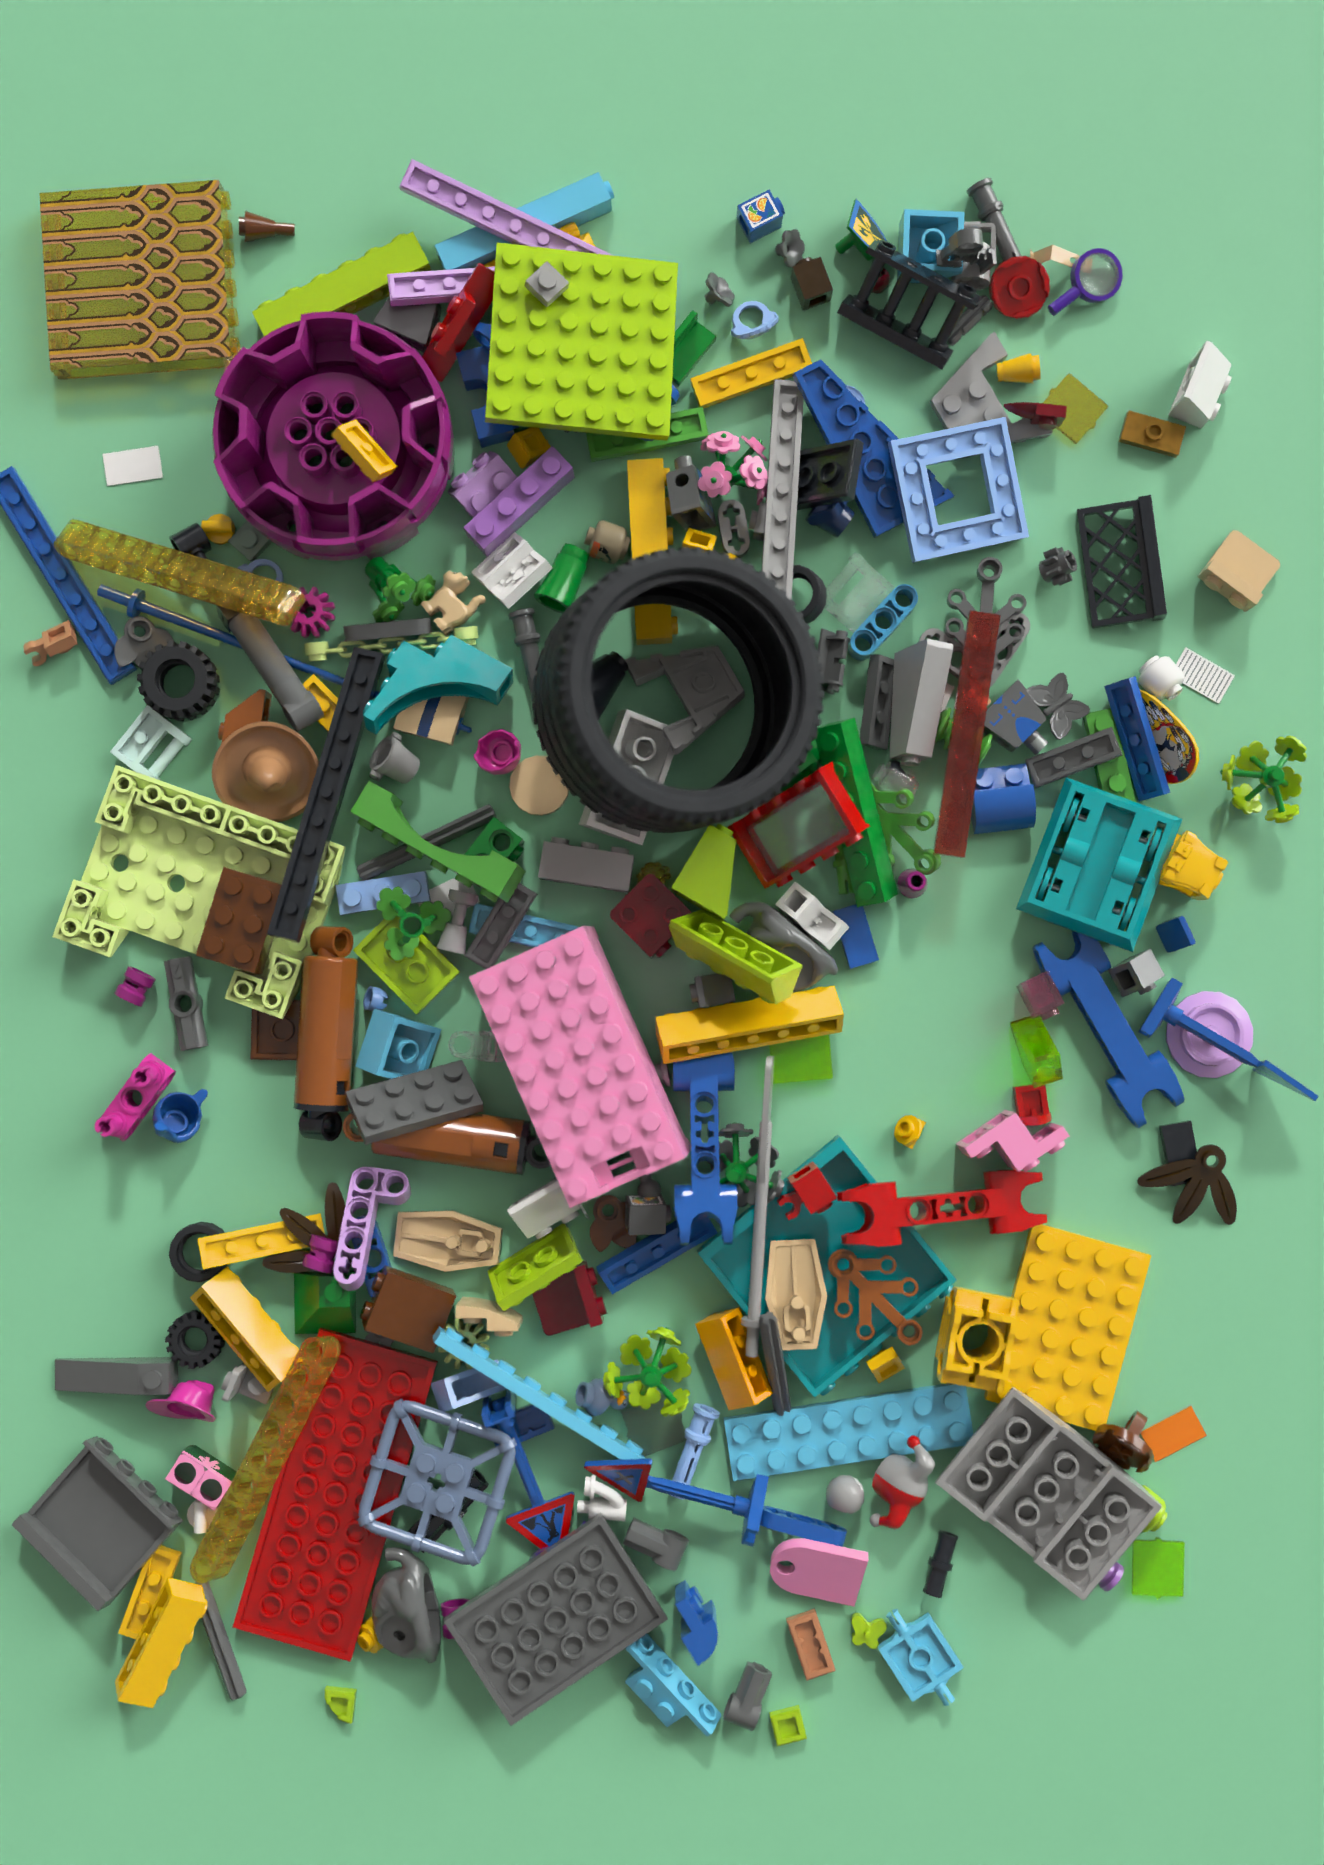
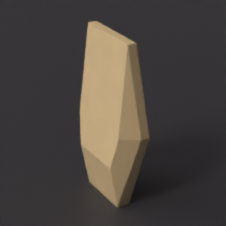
M456 1211L398 1212L393 1256L444 1272L497 1265L500 1259L503 1229Z
M815 1239L770 1241L765 1300L769 1312H772L777 1317L782 1350L817 1349L827 1292Z

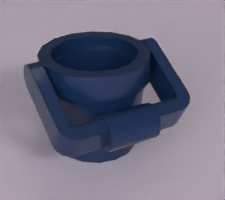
M848 501L813 507L805 520L810 525H816L833 536L839 537L853 518L855 512L847 506Z

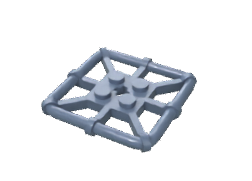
M399 1399L393 1403L394 1407H392L387 1416L376 1454L372 1455L369 1463L372 1467L359 1505L358 1524L360 1527L364 1526L365 1529L376 1535L408 1545L412 1551L419 1553L422 1550L458 1564L476 1566L481 1563V1558L487 1550L498 1512L503 1509L505 1503L503 1496L515 1461V1446L517 1443L514 1437L510 1438L509 1435L491 1427L486 1428L485 1425L463 1418V1414L457 1412L450 1414L415 1401ZM411 1414L449 1426L443 1448L424 1442ZM399 1419L402 1420L415 1447L410 1466L387 1458ZM459 1430L499 1444L473 1459L452 1452ZM503 1453L492 1493L489 1494L469 1487L475 1467ZM383 1469L406 1476L400 1497L371 1511ZM437 1473L441 1474V1481L445 1482V1487L434 1489L433 1484L430 1482V1477L434 1478ZM466 1497L487 1505L475 1545L460 1516ZM401 1505L423 1511L416 1535L381 1523L375 1519ZM432 1515L451 1521L465 1552L425 1538Z

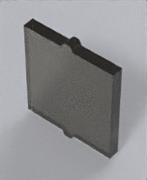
M664 1394L661 1395L660 1401L657 1404H651L648 1410H643L640 1406H631L621 1410L628 1429L627 1437L644 1449L642 1452L644 1457L686 1441L684 1437L685 1428L681 1420L682 1413L672 1417L670 1415L663 1417L660 1413L664 1406L663 1403L667 1399Z

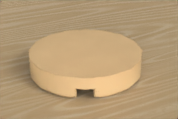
M536 755L525 758L515 767L510 776L509 789L513 801L521 810L530 815L543 816L554 813L563 806L569 794L567 787L560 782L562 780L560 775H555L553 772V768L546 759L547 756Z

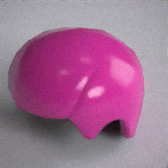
M503 729L493 730L478 740L474 759L482 770L493 775H506L513 771L520 761L521 744L513 733Z

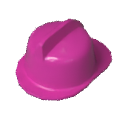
M197 1380L180 1382L167 1399L150 1400L145 1404L146 1408L151 1412L169 1418L198 1419L207 1422H214L216 1419L210 1414L214 1400V1387L209 1383Z

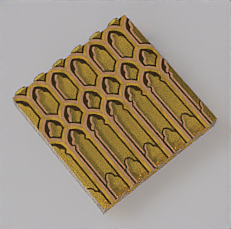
M219 180L39 193L50 370L59 380L228 367L241 349L239 339L235 337L234 327L239 326L237 309L233 308V298L237 297L236 283L234 279H231V268H235L234 253L232 249H229V239H233V228L231 221L227 220V210H231V199L229 191L224 190Z

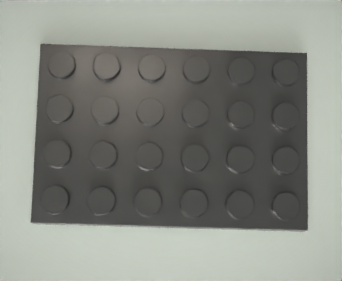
M599 1513L444 1617V1623L508 1723L512 1726L665 1622L668 1618L602 1513Z

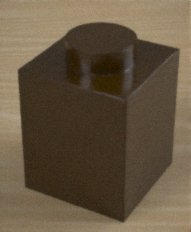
M807 257L798 261L792 267L791 281L802 310L804 311L831 301L833 288L821 257L815 259Z

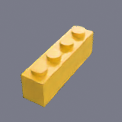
M228 1266L202 1285L190 1297L267 1392L305 1361L298 1347L288 1340L281 1331L279 1324L269 1317L259 1300L249 1293L242 1284L240 1277L233 1273Z
M167 1578L115 1680L119 1702L153 1708L158 1697L163 1696L172 1670L177 1669L185 1645H188L193 1638L194 1627L198 1619L203 1618L207 1610V1600L205 1599L202 1585Z

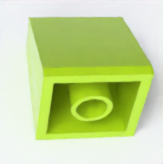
M718 823L716 827L712 825L707 827L671 887V892L724 921L728 914L736 839L732 838L733 832Z

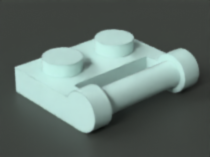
M147 705L110 753L133 771L160 780L159 776L180 749L191 742L192 738ZM166 734H171L174 737L173 740L148 770L143 766V763Z

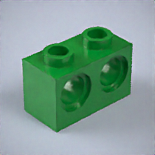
M493 817L464 855L487 856L493 850L507 859L516 862L525 850L522 847L525 841ZM501 835H506L511 840L509 848L504 851H499L495 848V840Z

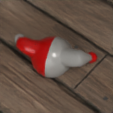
M911 1435L907 1439L908 1447L915 1451V1462L904 1455L891 1454L883 1460L874 1474L872 1488L877 1495L889 1504V1514L882 1517L878 1513L872 1514L870 1523L873 1527L881 1525L891 1529L900 1528L906 1521L910 1510L918 1506L927 1494V1477L934 1469L935 1462L931 1455L920 1445V1439L917 1436Z

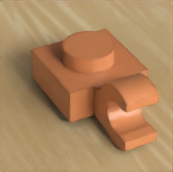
M67 620L42 632V638L25 643L23 646L24 653L27 655L31 652H38V655L32 657V664L34 667L40 666L45 663L47 654L52 657L58 653H66L73 646L77 645L75 628Z

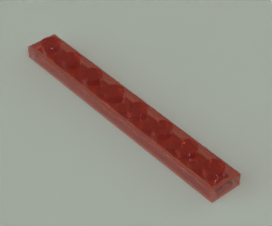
M972 610L968 613L933 854L965 858L1001 616L998 614Z

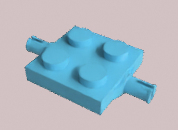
M893 1609V1615L889 1612L886 1617L896 1631L891 1637L878 1645V1650L912 1702L926 1693L935 1691L944 1706L949 1705L944 1694L950 1703H953L955 1698L945 1684L951 1676L964 1668L929 1612L914 1622L906 1624L898 1610Z

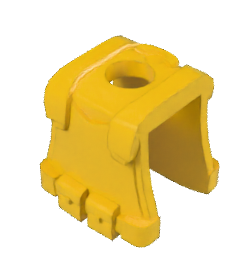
M1187 830L1182 835L1177 833L1170 854L1163 865L1158 884L1175 889L1192 899L1208 900L1213 890L1219 885L1224 875L1222 871L1225 870L1229 862L1208 849L1197 838V835Z

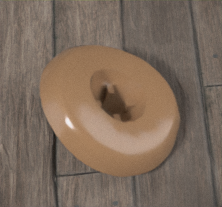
M259 721L239 728L224 740L213 760L212 780L215 791L223 803L275 822H282L304 812L319 761L310 744L294 729L277 722Z

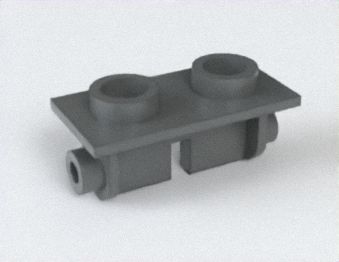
M822 628L818 644L820 653L818 661L822 663L823 670H821V675L824 677L821 691L834 695V692H839V687H843L845 665L839 663V659H846L850 638L847 637L848 632L837 630L834 633Z

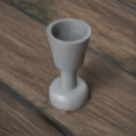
M450 889L448 898L456 903L452 922L446 923L436 948L465 954L467 927L463 926L467 906L477 904L479 895Z

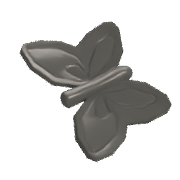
M1058 673L1052 678L1048 686L1035 685L1026 689L1038 707H1048L1043 710L1045 716L1053 713L1049 723L1051 732L1056 739L1061 740L1068 734L1072 727V720L1081 719L1090 712L1088 705L1081 701L1071 700L1073 694H1067L1068 681L1064 673Z

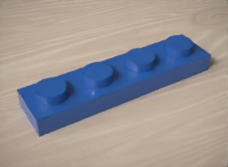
M1136 676L1104 686L1138 800L1143 801L1170 793Z
M709 1217L699 1218L692 1224L689 1245H680L679 1229L675 1220L666 1226V1234H651L596 1266V1269L610 1292L614 1294L716 1235L717 1231Z

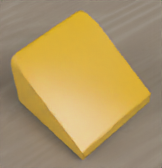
M530 427L515 433L507 443L509 451L521 469L533 464L551 447L540 429L536 427Z

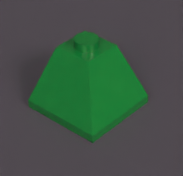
M349 1271L346 1274L343 1273L345 1279H349L351 1274H355L354 1271ZM324 1272L294 1273L295 1334H318L320 1328L339 1333H356V1290H344L338 1284L334 1272L332 1274Z

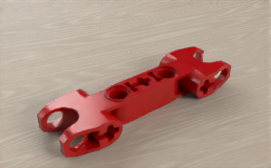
M1016 1170L983 1172L985 1189L898 1198L896 1181L867 1183L849 1190L837 1192L838 1201L857 1202L863 1207L865 1213L864 1224L859 1230L841 1235L842 1244H863L876 1247L902 1244L900 1227L988 1218L990 1234L1021 1232L1031 1227L1048 1223L1047 1214L1028 1213L1020 1201L1021 1192L1026 1186L1043 1181L1042 1172ZM971 1197H973L976 1203L975 1209L972 1212L968 1208V1201ZM913 1203L918 1206V1214L914 1219L910 1215V1207ZM953 1204L954 1209L940 1211V1206Z

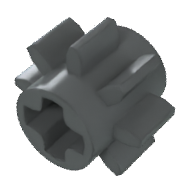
M1054 547L1043 552L1045 560L1039 563V571L1046 582L1052 581L1055 586L1073 580L1070 573L1077 570V562L1071 551H1064L1062 547L1058 549Z

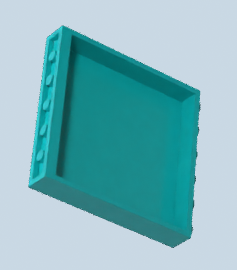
M838 1135L787 1176L789 1177L813 1161L836 1196L837 1192L849 1190L862 1184L877 1183ZM787 1177L783 1179L784 1187L780 1196L794 1191ZM775 1197L773 1201H770L769 1204L767 1203L760 1315L769 1312L765 1295L770 1241L815 1239L827 1292L817 1349L782 1350L784 1361L814 1398L819 1394L824 1396L836 1386L834 1381L840 1376L852 1374L860 1366L858 1362L866 1355L871 1357L879 1352L883 1347L882 1342L890 1335L893 1338L897 1336V1327L873 1303L872 1325L875 1329L874 1336L867 1341L861 1340L857 1336L855 1328L859 1323V1289L851 1281L849 1282V1301L853 1307L852 1314L847 1318H840L835 1314L834 1303L837 1301V1278L832 1276L828 1269V1259L834 1251L848 1249L857 1258H880L883 1255L892 1256L897 1266L896 1270L891 1274H883L880 1270L859 1272L867 1280L901 1281L905 1277L915 1279L919 1288L918 1292L912 1297H907L900 1293H881L905 1319H911L913 1316L919 1318L924 1315L931 1307L929 1303L936 1297L942 1299L947 1296L952 1290V1284L957 1280L913 1226L900 1227L902 1244L884 1247L863 1244L846 1245L842 1244L841 1235L859 1230L865 1221L863 1207L857 1202L838 1201V1198L832 1201L833 1205L829 1209L819 1214L815 1212L812 1215L802 1203L799 1215L794 1219L788 1220L785 1214L793 1208V1204L787 1202L779 1206L777 1203L778 1198ZM755 1205L750 1206L736 1217L733 1227L732 1245H723L722 1232L719 1231L697 1249L698 1255L747 1315ZM844 1258L840 1259L837 1263L838 1268L841 1270L847 1269L849 1261ZM890 1259L883 1260L881 1263L882 1269H891L892 1261ZM907 1281L904 1283L903 1290L905 1292L913 1291V1282ZM840 1303L837 1308L838 1312L841 1314L846 1313L849 1310V1305L847 1303ZM868 1325L860 1327L859 1333L862 1336L870 1334L871 1328Z

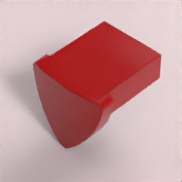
M1045 1083L1013 1087L1016 1112L1024 1125H1043L1052 1120Z

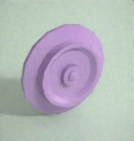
M1202 991L1186 997L1176 1006L1183 1010V1014L1250 1052L1253 1045V1026L1247 1011L1236 999L1221 992ZM1167 1023L1166 1042L1172 1058L1183 1070L1198 1077L1218 1078L1234 1072L1242 1064V1062L1178 1025L1174 1027Z

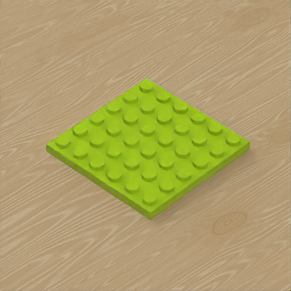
M497 242L485 422L668 441L670 435L678 263ZM546 261L569 282L568 288L548 307H545L525 287V281Z

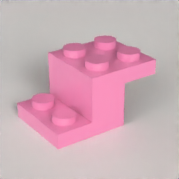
M1004 1110L957 1142L956 1146L962 1154L970 1158L976 1156L979 1159L993 1150L991 1145H993L1008 1167L1016 1171L1023 1169L1024 1172H1027L1040 1163L1038 1158L1046 1152L1053 1154L1064 1147V1140L1069 1137V1134L1062 1125L1050 1122L1031 1135L1015 1112Z

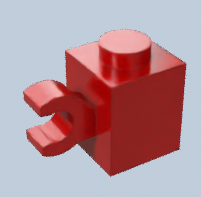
M812 1161L787 1177L794 1191L780 1196L777 1199V1203L779 1206L787 1202L793 1204V1208L785 1214L788 1220H791L799 1215L802 1203L811 1215L815 1212L819 1214L829 1209L833 1205L832 1201L837 1196L818 1166Z

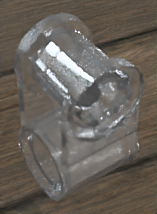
M458 1031L449 1038L448 1049L457 1058L478 1059V1061L505 1062L493 1031ZM462 1035L469 1038L471 1042V1047L466 1053H460L454 1047L455 1039ZM492 1039H494V1053H493V1054L491 1053V1049H492Z

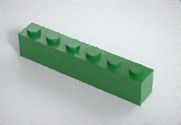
M854 717L828 723L818 727V734L815 739L822 767L833 761L834 772L865 823L870 825L860 832L863 836L862 839L848 847L844 842L841 843L857 907L884 903L896 896L898 891L856 720ZM831 802L838 832H840L847 826Z

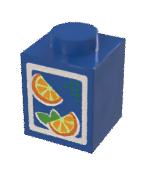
M769 189L737 205L736 218L749 243H752L780 229L785 211L778 197L774 199Z

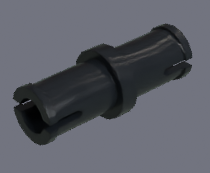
M939 1530L933 1557L930 1556L928 1560L930 1568L923 1592L937 1598H942L948 1571H952L953 1564L951 1559L958 1536Z

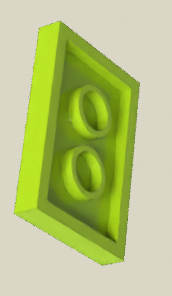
M396 916L390 921L383 919L353 951L418 1015L460 971L423 933L418 936L419 945L414 948L415 953L411 958L404 956L399 961L392 959L390 951L384 948V943L388 940L386 934L389 929L394 927L399 929L401 917Z
M562 1223L547 1235L535 1240L487 1272L496 1301L501 1309L505 1311L512 1306L520 1304L524 1298L535 1291L544 1289L551 1281L562 1274L571 1272L583 1261L571 1231L566 1224Z

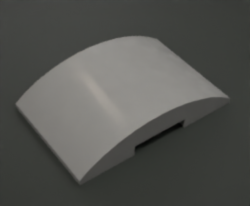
M1014 1387L1008 1391L935 1481L937 1485L985 1522L987 1520L1031 1555L1037 1565L1083 1601L1162 1508V1505L1146 1489L1095 1445L1055 1414Z

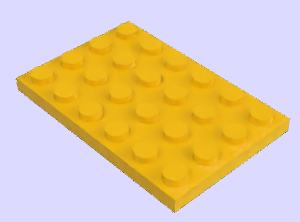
M1044 1224L1031 1227L1011 1297L1019 1300L1016 1316L1019 1319L1012 1348L1008 1381L1004 1383L1003 1394L986 1390L984 1394L985 1400L999 1403L1008 1391L1014 1387L1066 1423L1096 1431L1098 1426L1106 1424L1151 1255Z

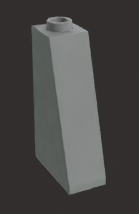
M925 639L894 653L889 759L900 760L904 766H918L921 761L932 758L953 653V644Z

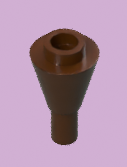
M245 211V217H239V236H245V242L275 237V235L295 236V224L278 223Z

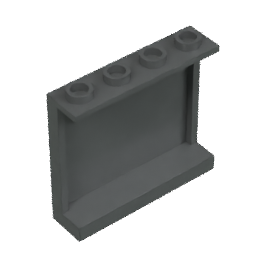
M96 1436L83 1442L85 1446L83 1450L27 1513L19 1515L11 1525L99 1611L112 1603L183 1520L178 1516V1510L173 1504L163 1501L156 1494V1488L147 1480H142L134 1472L135 1468L129 1461L120 1459L113 1452L114 1448L110 1442Z

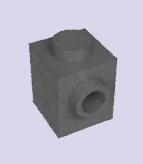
M1151 948L1125 959L1108 970L1122 997L1137 991L1140 995L1149 992L1157 987L1154 982L1165 976Z

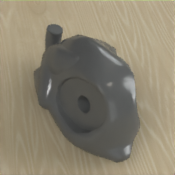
M747 902L734 909L729 915L738 924L746 916L753 917V921L747 931L748 935L803 965L793 991L810 988L827 974H837L838 967L834 958L803 930L770 905L763 902Z
M398 1547L386 1548V1560H396L401 1563L402 1567H395L385 1573L375 1585L371 1599L372 1621L377 1640L384 1648L406 1659H425L428 1663H433L436 1661L440 1650L441 1618L430 1571L424 1561L420 1560L409 1550Z

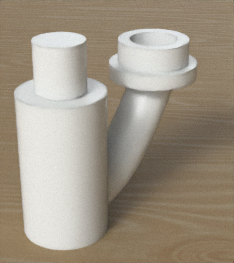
M592 1475V1477L586 1476L584 1496H590V1501L578 1500L577 1513L589 1514L588 1519H592L599 1513H602L605 1520L625 1522L627 1499H623L614 1489L596 1481V1475ZM594 1493L600 1495L601 1497H594Z

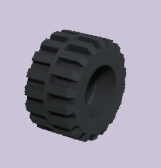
M168 641L167 646L162 644L155 646L156 651L154 653L148 651L145 655L148 658L145 663L141 661L139 665L142 673L137 674V681L141 683V686L138 687L139 693L144 696L143 700L147 705L164 717L177 721H184L187 718L189 720L197 719L196 715H204L208 712L206 708L209 705L213 707L216 702L213 698L215 694L219 695L220 688L217 687L220 677L216 674L217 668L215 664L211 662L206 654L194 645L191 646L187 642L180 641V644ZM178 665L191 667L195 675V682L191 691L180 698L169 697L165 693L163 686L167 672Z

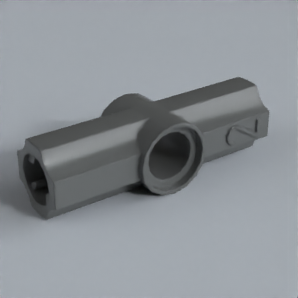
M188 956L164 961L170 993L169 1008L174 1014L180 1050L184 1051L208 1046L202 1014L203 1000L198 993L192 957ZM186 995L192 1000L191 1009L187 1012L183 1011L180 1006L181 999Z

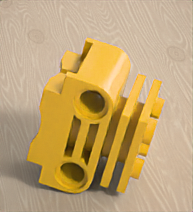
M952 1287L950 1297L945 1296L935 1357L938 1359L937 1378L940 1383H951L1003 1394L1004 1383L1008 1381L1012 1348L1019 1318L1016 1316L1019 1300L1009 1296ZM975 1324H986L988 1336L984 1344L976 1349H964L962 1347V1338L965 1331Z

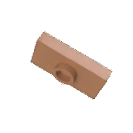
M815 1608L786 1618L806 1681L836 1671Z

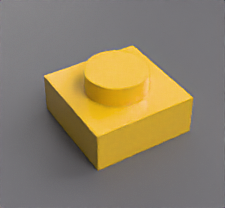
M893 1346L880 1350L871 1359L866 1361L878 1383L905 1369Z

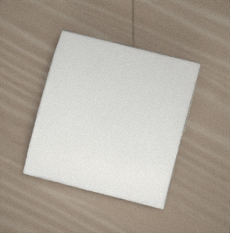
M514 532L471 573L509 609L552 569V566L545 558L534 551L525 539Z

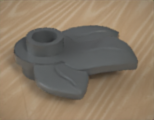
M135 616L127 621L124 627V635L115 644L116 662L119 667L127 666L132 662H135L139 667L141 661L144 663L147 661L148 658L145 655L148 651L154 653L156 651L155 646L159 644L167 646L168 641L174 640L166 630L155 628L148 618ZM137 627L144 629L145 635L142 637L136 636L134 629Z

